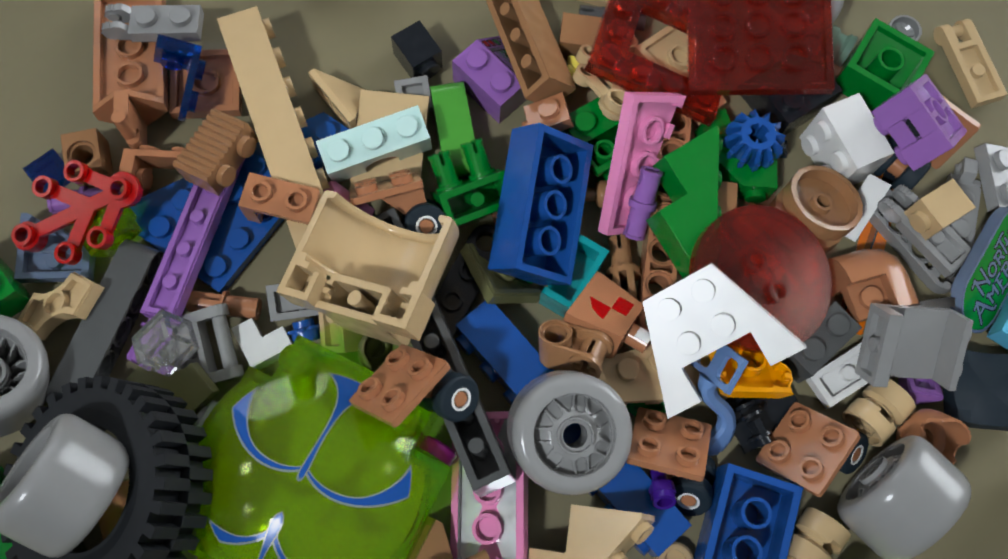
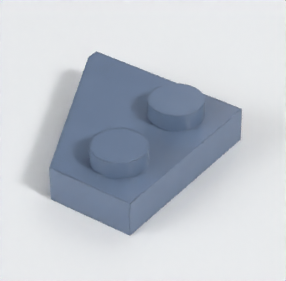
M21 213L20 223L25 221L38 223L41 221L28 213ZM60 229L49 235L47 245L39 252H29L17 248L14 279L20 283L64 282L70 273L76 272L94 281L96 249L90 247L85 240L81 249L82 258L76 265H66L57 262L54 257V250L59 243L67 242L70 235L63 229ZM70 248L66 251V259L71 255Z

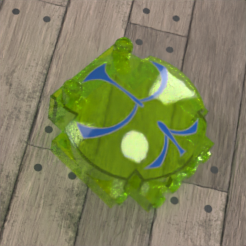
M298 334L294 343L286 346L281 351L279 356L280 366L272 377L249 366L241 381L220 399L204 421L202 427H204L207 437L199 442V446H206L211 449L212 458L203 461V468L213 469V481L204 482L203 492L213 494L211 505L201 504L199 514L208 517L205 528H194L197 534L196 537L200 541L195 550H188L187 552L197 556V559H408L452 471L451 467L420 452L418 448L424 436L429 435L438 415L433 410L427 411L417 405L398 427L394 428L353 407L349 399L357 392L359 385L365 379L371 377L374 372Z

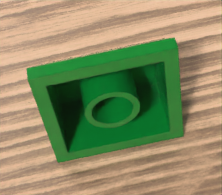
M875 18L845 61L835 81L841 87V93L847 97L860 93L867 107L873 111L889 97L920 78L935 51Z

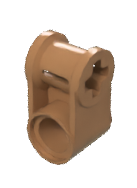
M560 319L548 320L542 323L538 330L539 359L549 369L573 370L599 378L603 370L602 362L605 357L611 354L614 347L612 339L606 333L570 324Z

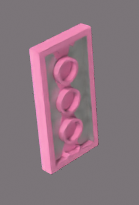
M509 411L486 412L516 482L480 498L471 487L452 441V450L456 452L457 457L452 464L450 549L453 559H466L484 549L487 551L490 559H528V476L517 464L509 448L507 440V418Z

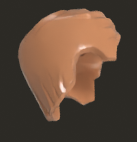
M924 408L914 412L902 425L897 427L896 441L910 435L922 437L930 442L954 465L957 462L955 458L957 450L961 446L970 443L971 432L962 421L939 410Z

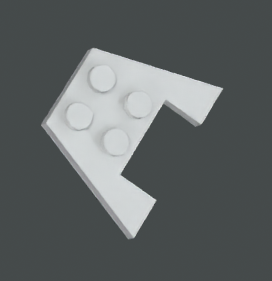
M712 262L643 301L667 419L702 401L700 394L684 367L751 332L770 366L807 348L805 343Z

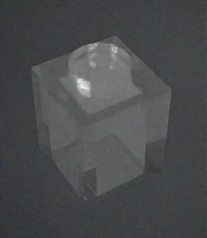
M163 309L131 337L138 366L147 371H154L168 377L199 350L192 322Z

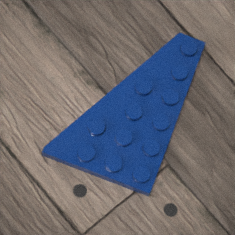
M322 112L307 119L306 123L308 126L301 129L304 138L312 137L319 157L312 159L315 168L323 167V170H325L316 141L349 129L325 112ZM259 142L256 143L253 155L245 158L197 277L219 294L230 288L285 220L264 214L262 224L249 221L238 207L249 172L271 177ZM182 178L142 197L135 206L123 210L119 222L153 247L165 253L193 183H189Z

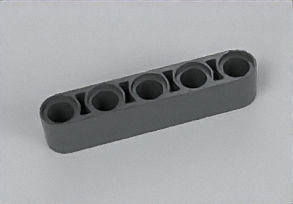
M126 239L120 244L99 284L105 288L87 319L81 320L48 385L45 399L52 392L62 393L61 386L69 382L78 384L79 378L110 376L140 314L142 305L164 256L162 251L130 239Z

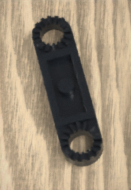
M481 225L471 232L466 243L474 244L479 255L489 261L491 251L480 250L476 245V241L482 235L493 237L495 227ZM459 253L435 295L453 338L457 333L455 325L467 316L480 293V289L461 253Z

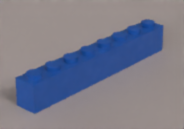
M486 301L482 302L455 325L456 334L458 335L455 338L457 344L468 356L471 353L477 356L482 362L479 368L490 382L494 383L497 380L506 391L503 393V396L510 405H512L522 388L540 375L554 371L545 367L540 362L537 350L496 304H487ZM578 423L570 424L565 428L563 433L565 443L572 444L579 438L581 427ZM625 463L613 480L602 488L588 494L590 496L597 494L606 504L603 507L606 509L638 512L655 516V522L652 524L654 530L651 535L641 544L637 545L635 543L634 547L643 556L649 553L651 557H659L692 525L675 506L665 510L655 508L650 500L648 491L652 480L641 467Z

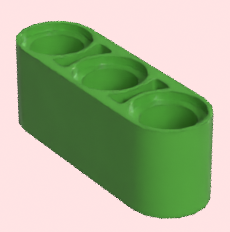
M464 82L430 86L440 152L449 150L457 177L469 176L471 173L460 145L466 142L469 143L475 137Z

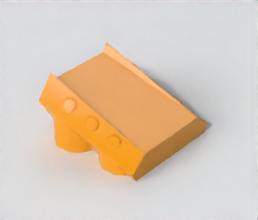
M751 332L727 344L747 359L749 363L731 395L725 394L718 388L720 394L728 398L772 399L794 395L791 388L793 377L790 368L783 364L782 361L770 366ZM716 351L708 354L710 361L714 357ZM730 358L720 375L721 380L726 384L730 382L738 366L734 359Z

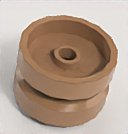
M809 165L799 169L768 206L767 219L773 234L789 250L806 257H819L830 252L840 242L842 237L846 236L857 226L863 215V203L859 192L843 175L825 166Z

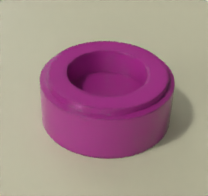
M429 435L424 436L418 446L420 450L448 467H451L457 457L454 450Z

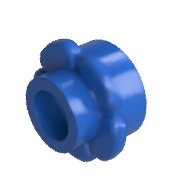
M314 318L292 323L293 330L287 332V335L292 337L293 345L320 339V326L315 324Z

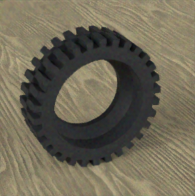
M106 376L79 378L78 384L69 382L61 386L62 393L52 392L46 397L49 407L38 405L32 413L37 422L35 424L25 422L20 433L26 439L23 443L14 442L10 453L17 456L16 461L35 436L53 418L66 413L76 415L104 432L109 430L126 448L129 455L127 499L114 529L99 545L90 550H87L82 541L67 555L49 558L1 534L2 543H12L13 545L5 552L6 558L187 559L182 551L196 549L200 539L192 533L194 528H205L208 517L199 514L201 504L211 505L213 494L203 492L204 482L213 481V469L203 468V461L212 458L210 447L199 446V442L205 439L207 435L204 427L193 426L199 418L194 410L185 409L188 403L180 397L173 396L174 392L168 389ZM6 464L3 475H7L14 464Z

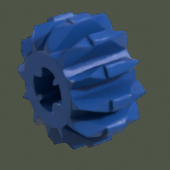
M756 109L750 111L748 116L741 112L736 116L734 122L729 123L726 127L725 134L727 136L723 139V147L730 149L727 153V159L737 158L739 160L737 162L738 169L742 168L745 164H748L751 172L757 171L760 166L766 169L773 164L775 159L781 156L783 152L782 144L785 142L786 135L778 132L781 128V122L771 123L769 121L770 113L759 117Z

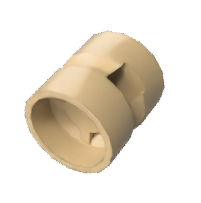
M889 379L887 387H873L869 384L862 393L863 398L855 399L842 413V418L848 427L864 433L868 438V444L880 447L895 432V425L903 424L915 411L916 405L905 389Z
M806 507L795 524L798 532L797 534H792L787 559H832V554H841L851 534L834 518L818 509Z

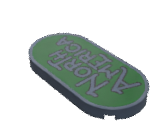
M1008 206L1000 207L990 215L951 287L950 293L951 297L955 298V307H950V309L974 321L972 333H982L992 325L1008 296Z

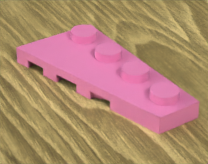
M663 92L624 93L598 226L600 233L606 236L623 234L631 208L628 205L629 198L635 193L641 166L652 167L660 160L657 158L664 138L670 139L675 125L670 124L676 107H683L686 99L685 95Z

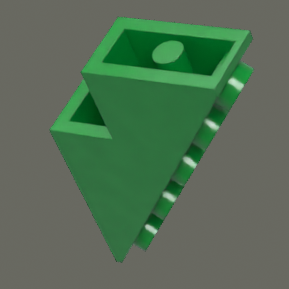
M718 126L713 127L665 155L652 166L663 171L660 183L673 203L647 219L646 222L682 278L711 262L716 266V261L720 255L721 246L720 241L717 240V225L721 219V207L718 205V190L722 183V173L719 171V156L722 152L723 140L719 137L720 129Z

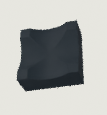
M966 350L963 371L959 377L956 391H948L943 387L944 413L962 421L968 428L1008 431V354H990Z

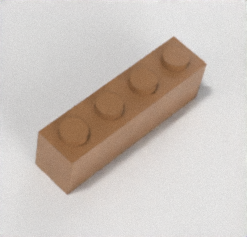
M486 0L525 99L537 102L563 92L566 98L576 89L575 83L539 0Z

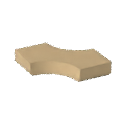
M76 272L70 273L66 280L53 291L44 294L34 292L17 320L30 327L41 340L45 341L50 333L63 322L74 318L86 320L105 287Z

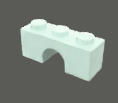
M418 105L316 141L327 175L332 181L337 183L366 173V167L378 160L388 157H399V160L432 149L431 139Z

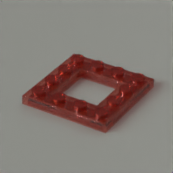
M608 0L584 71L631 92H663L685 95L686 99L683 107H676L675 111L710 126L716 119L739 21L696 0ZM641 13L698 39L688 78L629 51Z

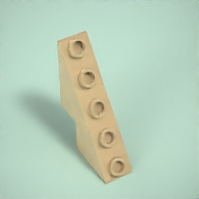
M571 504L566 552L530 548L528 559H628L626 554L634 544H641L653 532L654 527L652 524L655 522V516L638 512Z

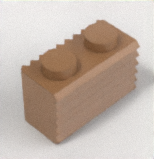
M211 109L210 114L206 115V120H203L202 125L198 126V131L194 132V137L190 138V142L186 143V147L182 149L181 154L177 155V160L173 161V166L189 183H193L219 196L225 187H229L234 182L236 171L244 159L253 155L258 137L248 123L217 109Z

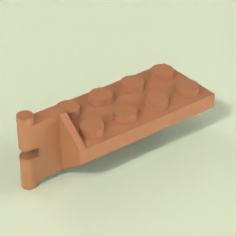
M94 0L93 114L99 121L113 123L131 149H139L140 145H148L147 126L168 112L167 42H132L131 40L107 39V37L101 34L102 23L110 21L104 17L105 6H108V4L115 5L116 3H123L131 8L132 6L166 5V0Z

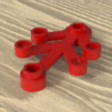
M71 160L66 163L63 174L68 181L76 184L88 183L103 190L91 197L60 186L58 181L44 175L38 176L32 183L34 195L47 200L56 199L71 207L38 223L25 221L16 225L11 233L12 241L20 250L39 252L47 245L50 234L74 223L67 242L59 243L54 250V257L57 262L66 265H76L82 258L81 249L85 240L92 248L99 250L109 249L114 242L113 234L123 210L135 206L142 198L143 188L135 175L122 171L108 177L91 170L87 164L78 160ZM80 167V173L75 177V171ZM48 183L47 191L43 192L45 184ZM124 185V190L119 195L120 188ZM106 208L100 226L91 228L97 211ZM100 233H103V240L98 244L97 238ZM70 248L71 255L66 259V251Z

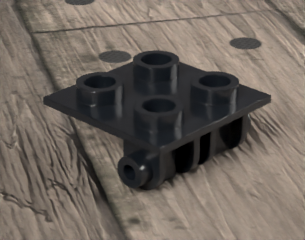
M795 395L780 399L727 398L725 400L735 413L736 429L734 434L744 454L773 442L770 436L794 402H798Z

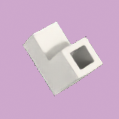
M252 318L231 328L250 367L255 372L297 350L283 326L263 336L257 323Z

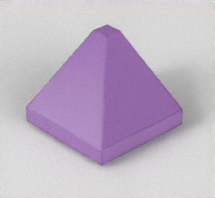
M898 378V385L909 393L915 405L938 402L944 399L941 386L932 379Z

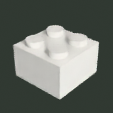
M860 93L823 107L799 137L804 153L811 157L815 166H825L837 171L847 178L852 185L864 181L869 173L873 174L895 153L886 137L875 127L874 117Z

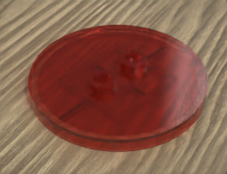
M742 206L730 210L712 221L697 239L690 259L689 275L712 262L802 342L809 339L820 327L826 317L831 301V271L821 244L814 234L797 218L785 211L770 206ZM751 332L729 343L744 351L763 354Z

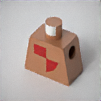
M599 271L595 273L570 306L563 321L606 333L614 344L611 354L606 357L609 359L616 356L624 343L644 353L651 341L649 331L636 324L644 308L643 304Z

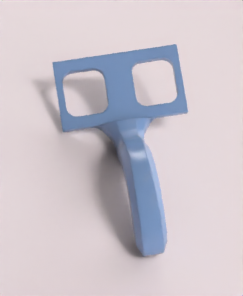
M728 345L716 351L707 367L701 364V359L691 363L699 371L697 386L702 401L717 414L716 425L711 430L709 456L718 455L732 440L736 429L735 413L729 403L718 394L717 388H720L725 394L731 395L749 363L747 359ZM732 358L737 362L738 366L730 382L726 384L721 380L720 375L728 360Z

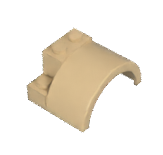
M326 190L276 292L294 305L324 313L345 330L398 346L402 344L408 346L411 339L420 341L434 309L435 303L432 301V298L459 238L458 226L452 217L440 215L438 218L442 225L440 233L426 234L410 231L384 222L357 208L339 193Z

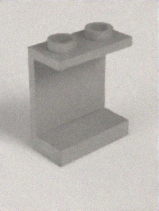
M871 303L855 373L873 387H887L890 377L932 379L948 391H956L959 377L963 371V361L968 342L972 337L974 321L953 309Z

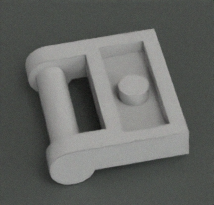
M227 303L209 306L184 314L179 324L163 321L175 371L184 369L190 363L198 362L215 384L245 376L243 365H238L226 317L230 315ZM212 320L224 368L221 370H217L207 331L206 321Z

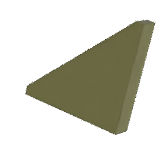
M466 243L461 249L460 253L487 304L537 303L540 299V289H529L517 281L515 277L488 270L489 261L479 255L474 244Z

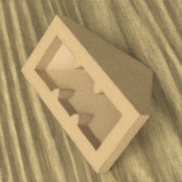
M313 68L308 73L313 88L345 127L348 129L356 127L361 89H365Z

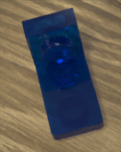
M158 34L154 62H158L170 70L184 69L189 71L178 120L185 122L187 111L195 113L199 92L192 89L194 80L202 81L206 61L199 59L202 46Z

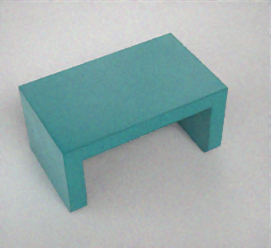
M579 234L572 284L548 285V287H544L540 295L539 304L564 318L567 310L595 273L603 267L609 250Z

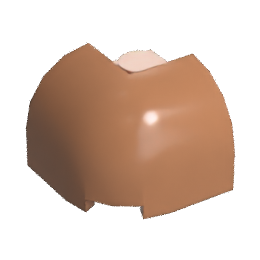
M861 249L825 259L818 265L830 298L843 295L849 313L857 323L867 320L871 303L906 306L920 305L907 270L896 256L882 249Z

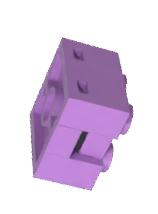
M927 74L910 83L871 111L874 115L873 122L877 130L884 136L891 135L897 144L894 147L897 158L902 164L909 165L913 171L954 148L967 132Z

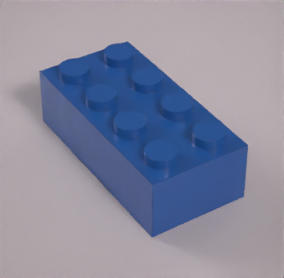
M542 123L512 129L488 270L543 286L572 284L594 145Z
M731 463L718 466L712 485V505L705 513L694 559H787L803 487Z

